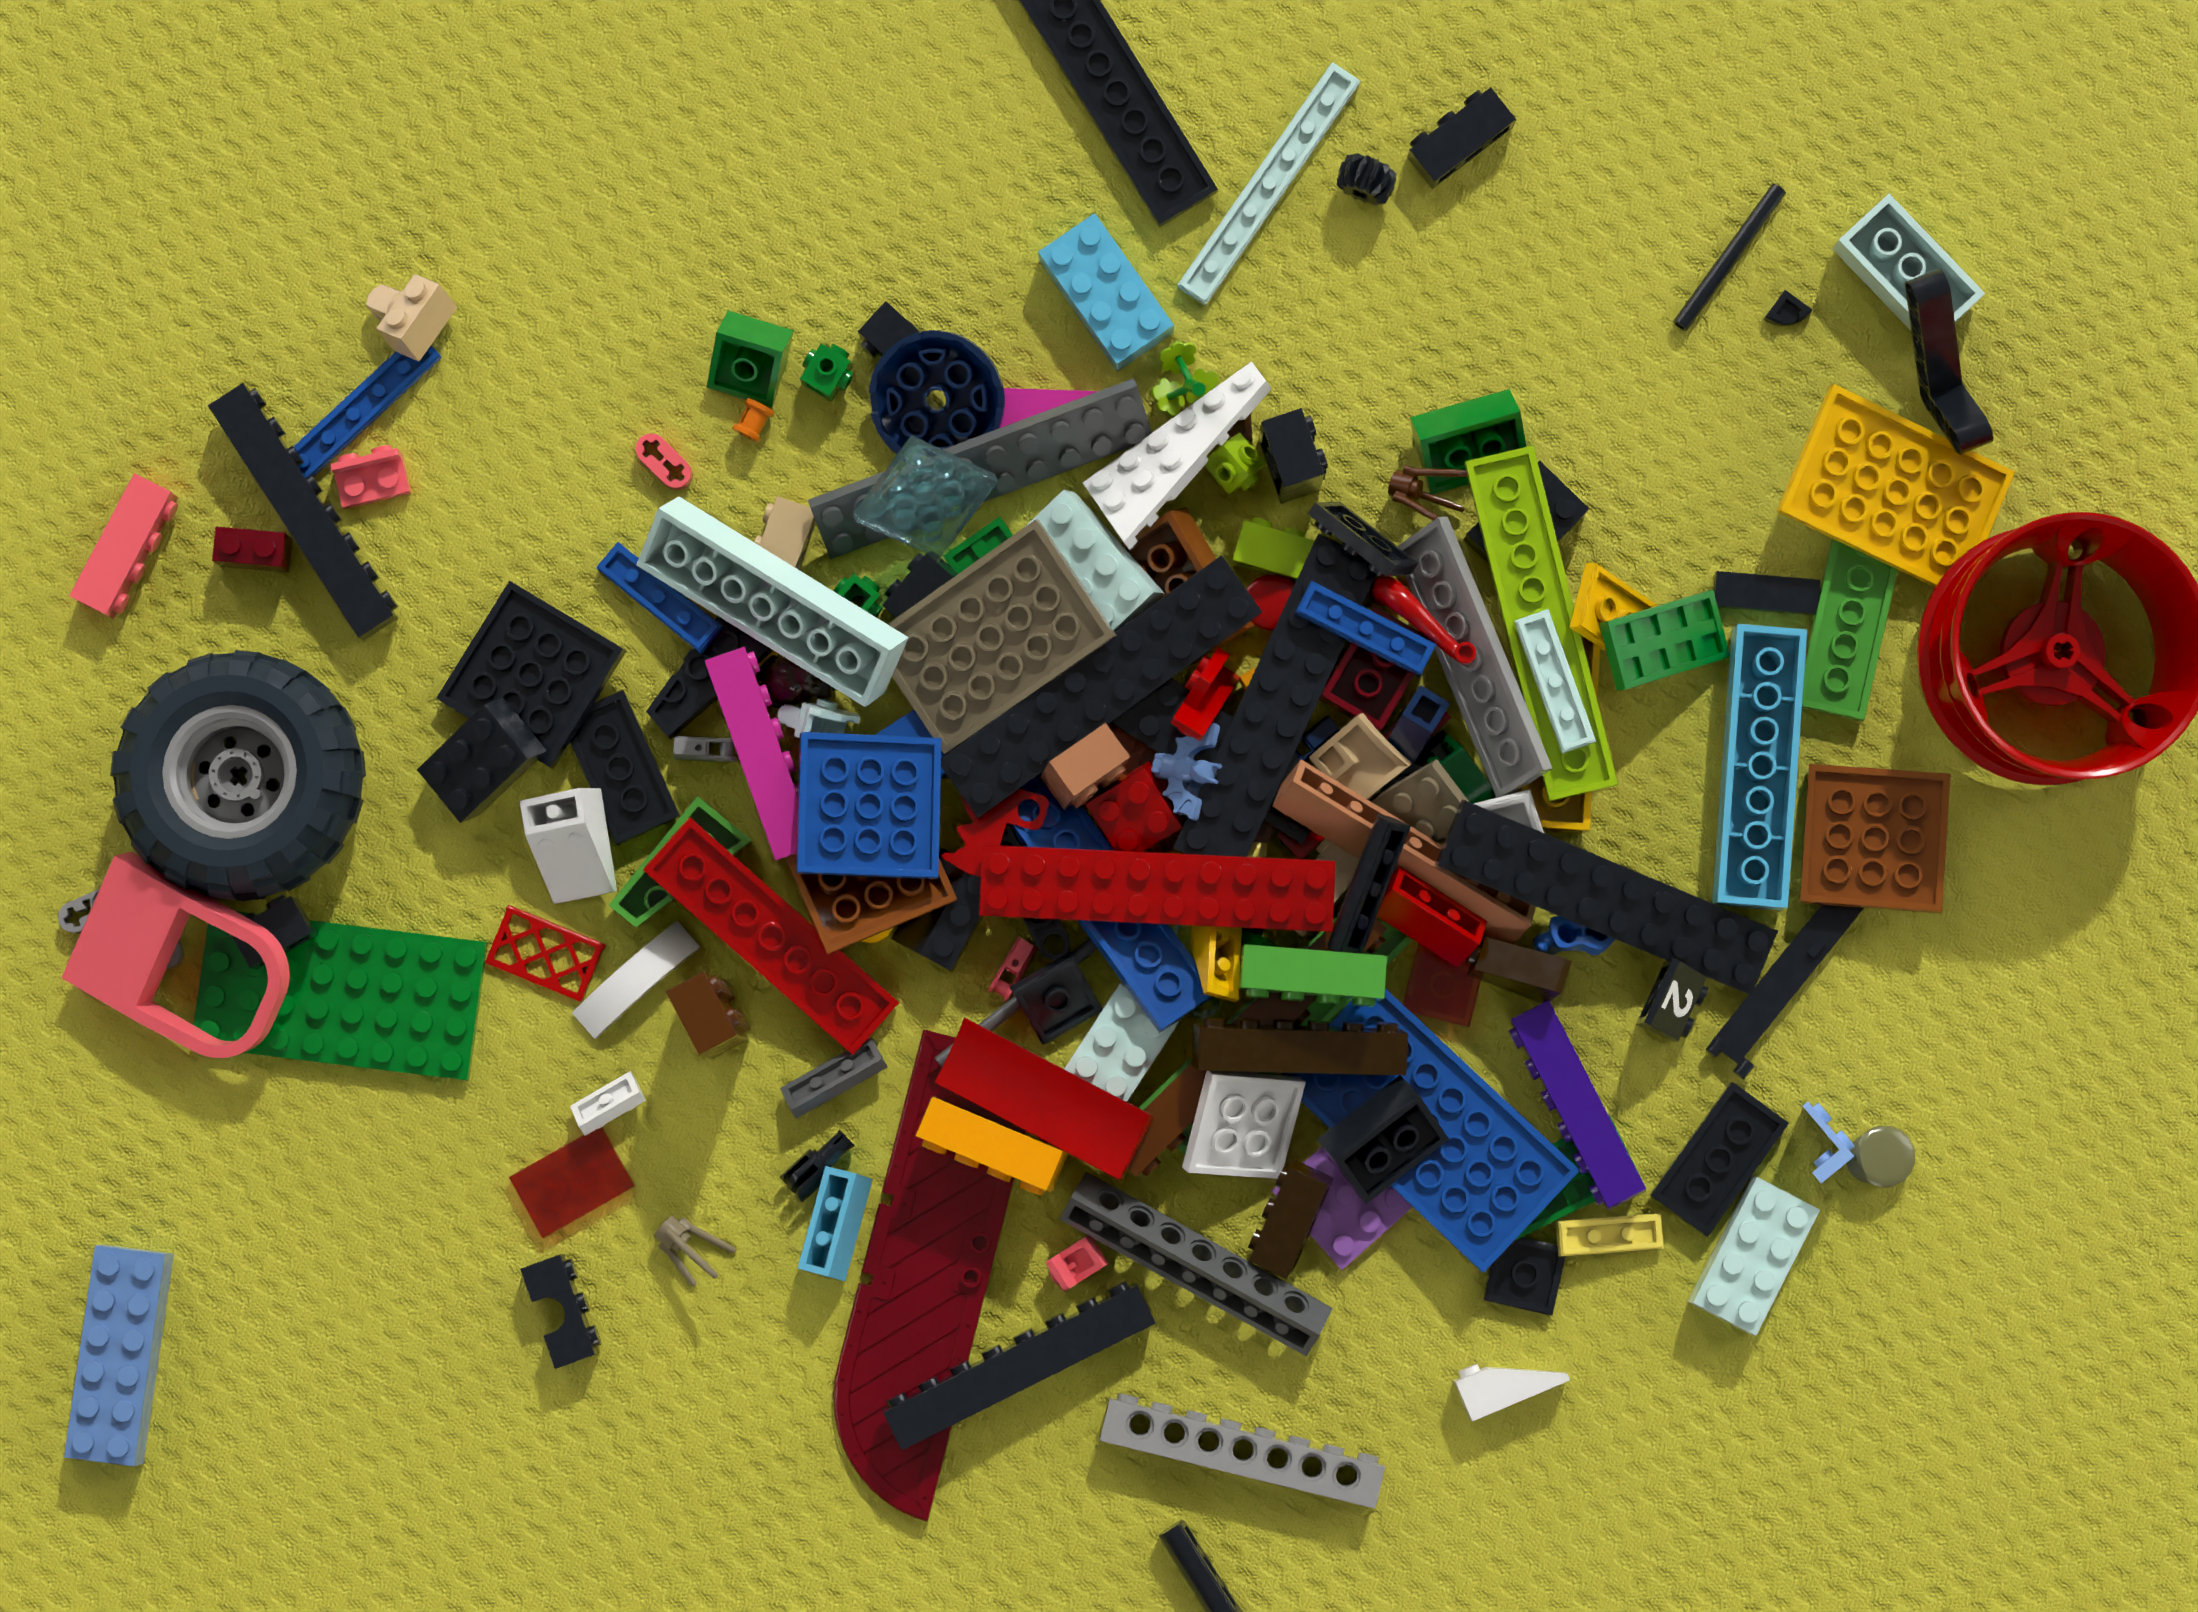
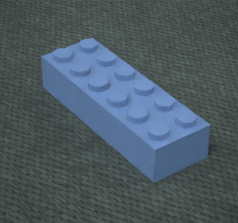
M95 1245L64 1453L65 1458L127 1466L144 1464L174 1253L111 1245Z

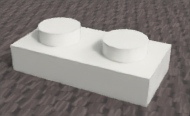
M629 1071L574 1103L570 1108L579 1128L586 1136L625 1112L632 1110L637 1105L646 1101L636 1078Z

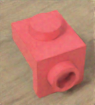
M1087 1235L1046 1261L1052 1280L1057 1285H1060L1063 1291H1067L1105 1267L1109 1262L1094 1238Z

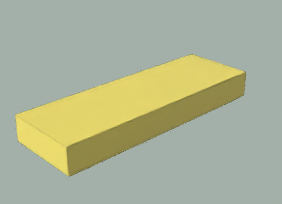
M1661 1213L1555 1221L1558 1256L1560 1257L1664 1249Z

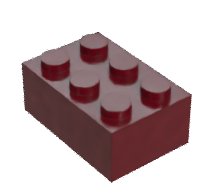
M1373 606L1371 609L1372 612L1431 641L1424 634L1378 607ZM1351 643L1319 700L1351 719L1363 713L1373 726L1381 732L1414 674Z

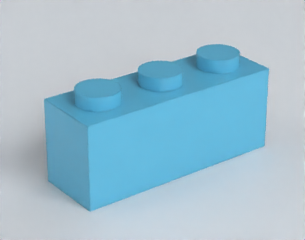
M825 1166L797 1269L846 1281L873 1179Z

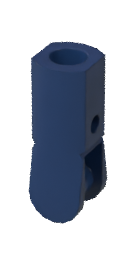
M1326 715L1301 737L1298 745L1303 742L1310 752L1303 757L1296 749L1293 756L1307 762L1310 759L1309 756L1338 733L1340 729Z

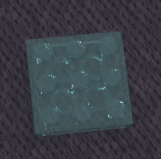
M911 435L854 511L853 515L855 521L925 553L934 551L941 557L996 486L998 480L994 473Z

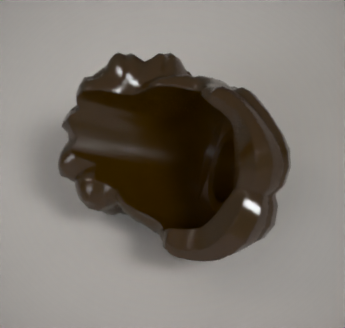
M780 654L769 657L760 666V672H757L756 675L760 686L766 685L772 701L770 706L775 708H781L784 704L797 705L813 697L829 700L832 692L837 690Z

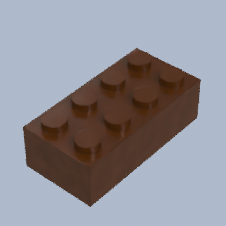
M703 971L666 991L700 1056L714 1059L749 1040L746 1032L751 1030L742 1011L733 1009L730 1001L735 999L725 980L723 981V979L716 977V975L712 976Z

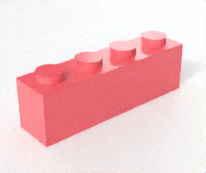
M134 473L69 596L113 619L117 613L121 614L129 602L130 596L127 594L133 582L138 583L145 572L146 565L143 563L149 552L153 553L160 544L162 538L160 531L166 521L170 522L177 511L178 504L176 501L178 497L171 491Z

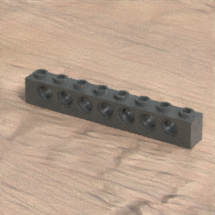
M1088 1172L1084 1173L1060 1217L1061 1221L1306 1357L1320 1336L1332 1310V1307Z

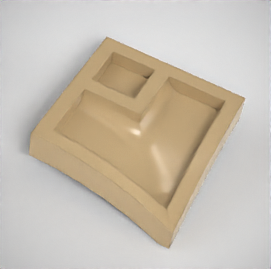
M1363 713L1356 716L1309 756L1319 771L1367 800L1412 765L1404 755L1385 739Z

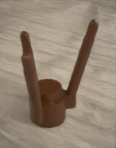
M1405 465L1403 471L1396 470L1390 479L1388 495L1393 497V501L1404 504L1433 521L1438 516L1413 500L1421 498L1459 512L1465 510V507L1460 504L1422 491L1423 481L1419 480L1418 476L1468 477L1466 470L1415 468Z

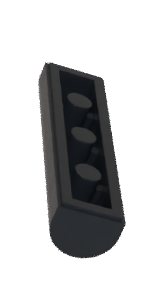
M1377 814L1334 925L1333 932L1327 943V947L1333 951L1362 954L1409 833L1410 825L1390 816Z
M1181 1519L1158 1535L1206 1612H1242L1184 1520Z

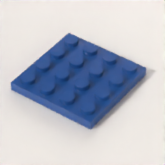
M801 732L796 874L937 879L939 870L942 738Z

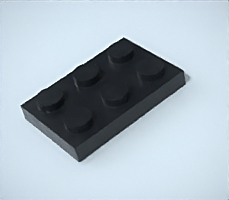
M1316 502L1308 512V515L1316 520L1314 525L1320 531L1329 536L1334 534L1343 541L1341 546L1344 550L1354 556H1362L1369 562L1367 567L1380 577L1410 575L1419 564L1341 502Z

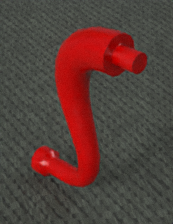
M1379 576L1374 579L1369 589L1370 598L1374 603L1387 606L1395 611L1460 664H1470L1475 660V646L1470 642L1459 644L1402 583L1391 576Z

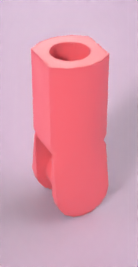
M1017 937L987 992L992 993L994 991L1003 996V1001L1007 1002L1013 994L1010 986L1021 980L1038 948ZM1004 970L1016 976L1011 985L1000 979Z

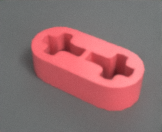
M650 433L643 435L638 440L635 448L637 456L664 485L676 491L683 490L689 486L693 476L692 469L662 437ZM659 443L660 445L657 449L664 458L660 462L653 455H649L646 458L644 456L647 452L644 448L645 444L655 445ZM668 462L676 469H679L681 466L684 467L682 471L684 479L682 481L677 479L668 480L671 474L664 467Z

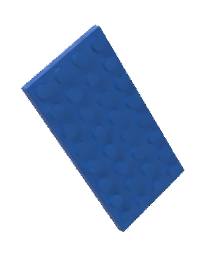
M1386 988L1384 999L1376 1001L1373 1007L1353 1006L1351 1001L1329 1024V1027H1342L1343 1021L1363 1022L1364 1028H1377V1022L1397 1023L1398 1028L1409 1033L1406 1076H1401L1420 1095L1449 1138L1446 1143L1390 1185V1187L1480 1272L1484 1273L1580 1170ZM1287 1072L1281 1074L1300 1076L1306 1081L1301 1102L1329 1129L1399 1076Z

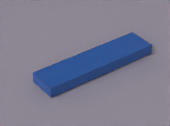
M617 542L596 569L702 654L723 627L685 595L638 567L636 564L639 558Z
M1313 581L1309 583L1295 611V614L1418 677L1422 675L1436 646L1435 643Z

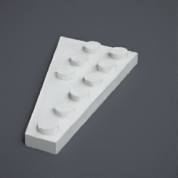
M1252 362L1083 482L1129 550L1136 544L1137 539L1135 536L1145 525L1151 527L1159 518L1156 512L1166 501L1174 500L1209 461L1206 456L1215 445L1222 446L1230 437L1227 432L1237 420H1245L1270 392L1271 387Z

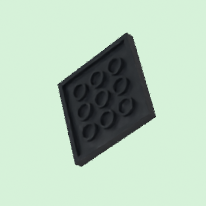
M509 580L436 699L470 718L484 704L504 698L547 750L538 761L554 769L627 651Z

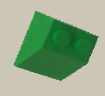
M728 310L716 332L706 388L745 400L750 398L765 406L772 407L788 361L794 330Z

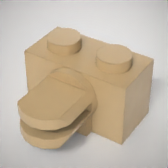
M416 274L413 275L402 292L386 285H379L370 292L367 298V306L371 313L377 319L382 320L376 328L377 331L395 352L417 361L421 360L457 308L440 284Z

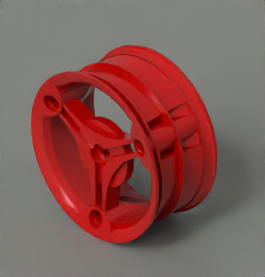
M2068 512L2050 515L2034 520L2019 528L1992 536L1975 545L1959 557L1941 577L1927 601L1918 633L1917 668L1920 685L1928 708L1944 735L1965 757L1992 774L2011 781L2041 786L2062 785L2085 779L2115 776L2136 769L2168 749L2187 729L2198 711V583L2179 556L2163 541L2134 523L2110 515L2090 512ZM2070 545L2074 550V554L2071 559H2069L2068 557V549ZM2032 548L2035 555L2048 564L2047 576L2039 603L2020 611L2009 622L2003 632L1999 655L1972 669L1968 659L1960 652V629L1969 596L1978 580L1995 563L2011 553ZM2099 560L2116 571L2132 588L2144 607L2152 629L2155 647L2154 674L2148 695L2132 698L2104 669L2106 647L2103 635L2096 622L2087 612L2081 609L2083 566ZM2062 569H2068L2063 601H2058ZM2060 646L2062 648V651L2059 652V654H2063L2061 658L2054 656L2057 650H2053V647ZM2000 666L2002 667L2005 679L1979 688L1975 678L1976 675ZM2096 685L2120 706L2115 710L2091 689ZM2013 688L2028 701L2043 706H2058L2077 700L2108 721L2105 735L2106 746L2087 756L2066 761L2046 760L2023 753L2002 739L1987 723V710L1982 695ZM2130 711L2136 714L2138 725L2130 719L2128 715Z

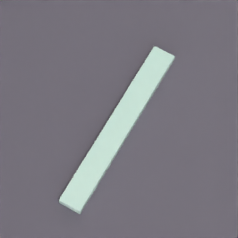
M1331 63L1177 285L1179 289L1204 306L1208 304L1361 82L1359 79L1335 63Z

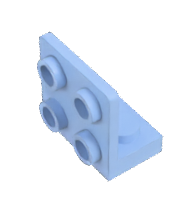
M1807 1102L1803 1105L1805 1110L1839 1149L1835 1154L1829 1149L1813 1162L1817 1169L1812 1173L1820 1183H1823L1854 1157L1850 1150L1855 1145L1842 1130L1835 1134L1827 1124L1832 1118L1819 1103L1812 1106Z

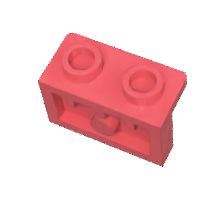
M391 445L379 446L371 449L372 454L358 457L357 453L346 454L338 457V462L330 464L331 472L335 475L341 505L344 510L411 494L403 455L397 448L392 449Z

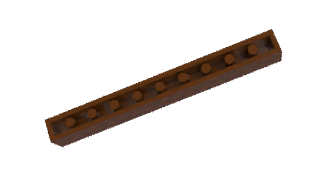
M1377 918L1374 921L1362 954L1366 950L1370 954L1374 953L1386 941L1382 934L1387 928ZM1324 932L1307 949L1333 951L1327 947L1332 932ZM1269 992L1267 998H1257L1231 1024H1238L1240 1018L1259 1019L1260 1025H1273L1274 1019H1287L1295 1021L1294 1026H1300L1311 1015L1307 1008L1317 999V996L1304 995V1000L1288 1001L1281 1000V993ZM1190 1064L1143 1110L1154 1119L1128 1166V1169L1136 1177L1141 1172L1147 1177L1161 1163L1157 1156L1166 1147L1172 1152L1186 1138L1182 1131L1191 1122L1192 1124L1194 1122L1207 1070H1197Z

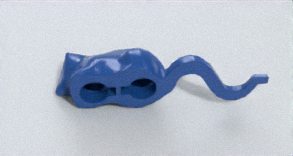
M1554 916L1549 921V929L1538 934L1533 939V944L1536 951L1555 955L1561 951H1580L1597 956L1602 954L1615 939L1561 916Z

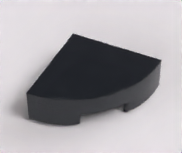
M1784 290L1764 317V320L1779 326L1794 325L1804 320L1813 309Z

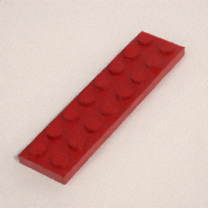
M688 817L643 868V871L852 1055L899 1004L893 996L841 950L827 955L814 926L692 818Z

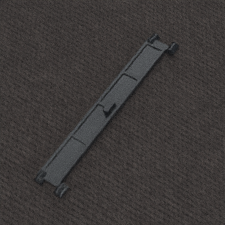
M1821 905L1755 986L1753 993L1747 996L1705 1050L1715 1058L1721 1052L1738 1064L1733 1072L1744 1080L1755 1067L1754 1064L1745 1058L1746 1054L1864 908Z

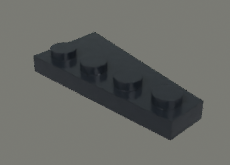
M717 616L715 621L723 627L721 632L702 654L691 648L683 659L685 662L675 676L672 675L646 712L671 740L718 699L705 660L745 647L747 653L754 651L759 664L774 650Z

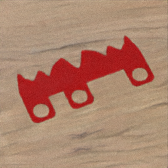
M1019 789L981 818H978L961 795L964 809L973 820V823L957 827V831L965 842V846L958 849L956 853H944L941 856L966 873L981 877L982 845H1000L1007 823L1030 830L1040 829L1048 809V799L1043 795ZM1032 799L1039 804L1040 814L1035 820L1024 821L1019 817L1018 806L1023 800Z

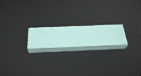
M1547 609L1515 620L1514 624L1561 754L1595 743L1596 739L1549 610Z

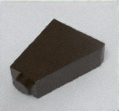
M1488 937L1483 938L1480 945L1466 958V964L1470 965L1467 972L1468 976L1539 1003L1551 1001L1562 993L1572 963L1571 960Z

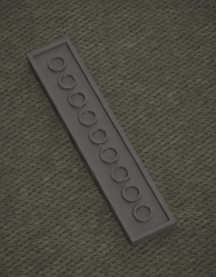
M1133 378L808 500V503L831 560L1133 447L1149 436L1152 431L1138 386Z

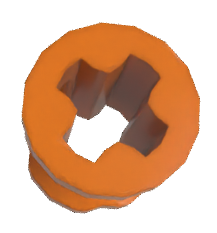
M747 398L745 401L747 407L738 424L733 425L732 430L759 443L761 439L759 434L768 417L773 416L774 411L753 399Z

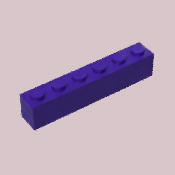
M1548 1000L1512 1018L1511 1023L1514 1028L1508 1030L1517 1049L1524 1047L1530 1058L1524 1061L1533 1080L1540 1078L1545 1088V1091L1540 1094L1548 1110L1556 1109L1562 1121L1556 1125L1564 1141L1567 1143L1572 1140L1578 1152L1573 1155V1158L1581 1174L1589 1173L1594 1183L1589 1189L1597 1205L1605 1204L1607 1210H1610L1646 1192V1187L1550 1001Z

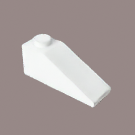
M1474 1364L1458 1371L1460 1378L1453 1380L1469 1419L1475 1421L1565 1383L1570 1379L1565 1372L1496 1367L1480 1369L1478 1364Z

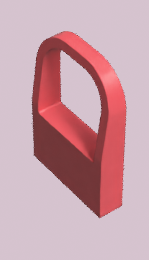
M131 851L113 857L62 975V979L141 1025L198 1054L212 1058L236 1056L253 1049L265 1039L284 1001L290 978L286 954L279 941L267 929L211 897L205 896L193 889L185 890L166 880L164 874L146 864L140 856ZM190 914L245 941L260 954L265 963L268 974L266 992L250 1028L237 1041L217 1039L153 1001Z

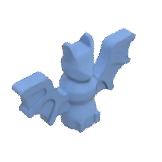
M1215 723L1209 726L1201 741L1188 736L1183 738L1177 737L1175 739L1178 746L1174 755L1155 753L1151 769L1156 779L1169 780L1168 788L1162 795L1173 801V812L1180 816L1185 814L1194 821H1197L1199 818L1202 800L1189 792L1187 783L1195 780L1198 783L1218 784V781L1215 780L1217 769L1222 767L1221 764L1211 763L1206 760L1195 761L1193 759L1199 751L1215 747L1220 726Z

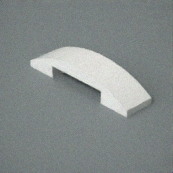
M676 921L614 972L572 1014L594 1039L598 1038L622 1017L621 1015L669 972L679 967L700 946L683 926Z

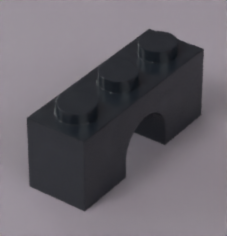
M560 1254L521 1268L520 1270L531 1302L544 1298H553L561 1303L565 1311V1319L562 1326L558 1330L544 1335L554 1368L557 1369L598 1354L597 1346L602 1344L596 1326H589L585 1313L590 1312V1308L584 1292L578 1293L574 1280L578 1278V1273L573 1260H566L565 1254Z

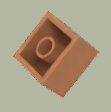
M1105 723L1051 760L1040 775V778L1063 810H1066L1071 805L1078 809L1093 798L1092 795L1098 791L1097 787L1101 785L1105 790L1121 778L1120 775L1126 771L1124 765L1130 756Z

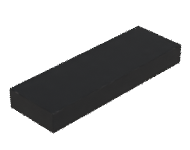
M1724 571L1715 572L1714 595L1718 607L1803 615L1816 614L1820 593V580Z

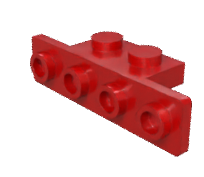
M1219 647L1211 658L1204 655L1185 685V688L1190 692L1171 720V723L1182 734L1193 737L1198 741H1201L1239 680V675L1223 666L1230 654Z

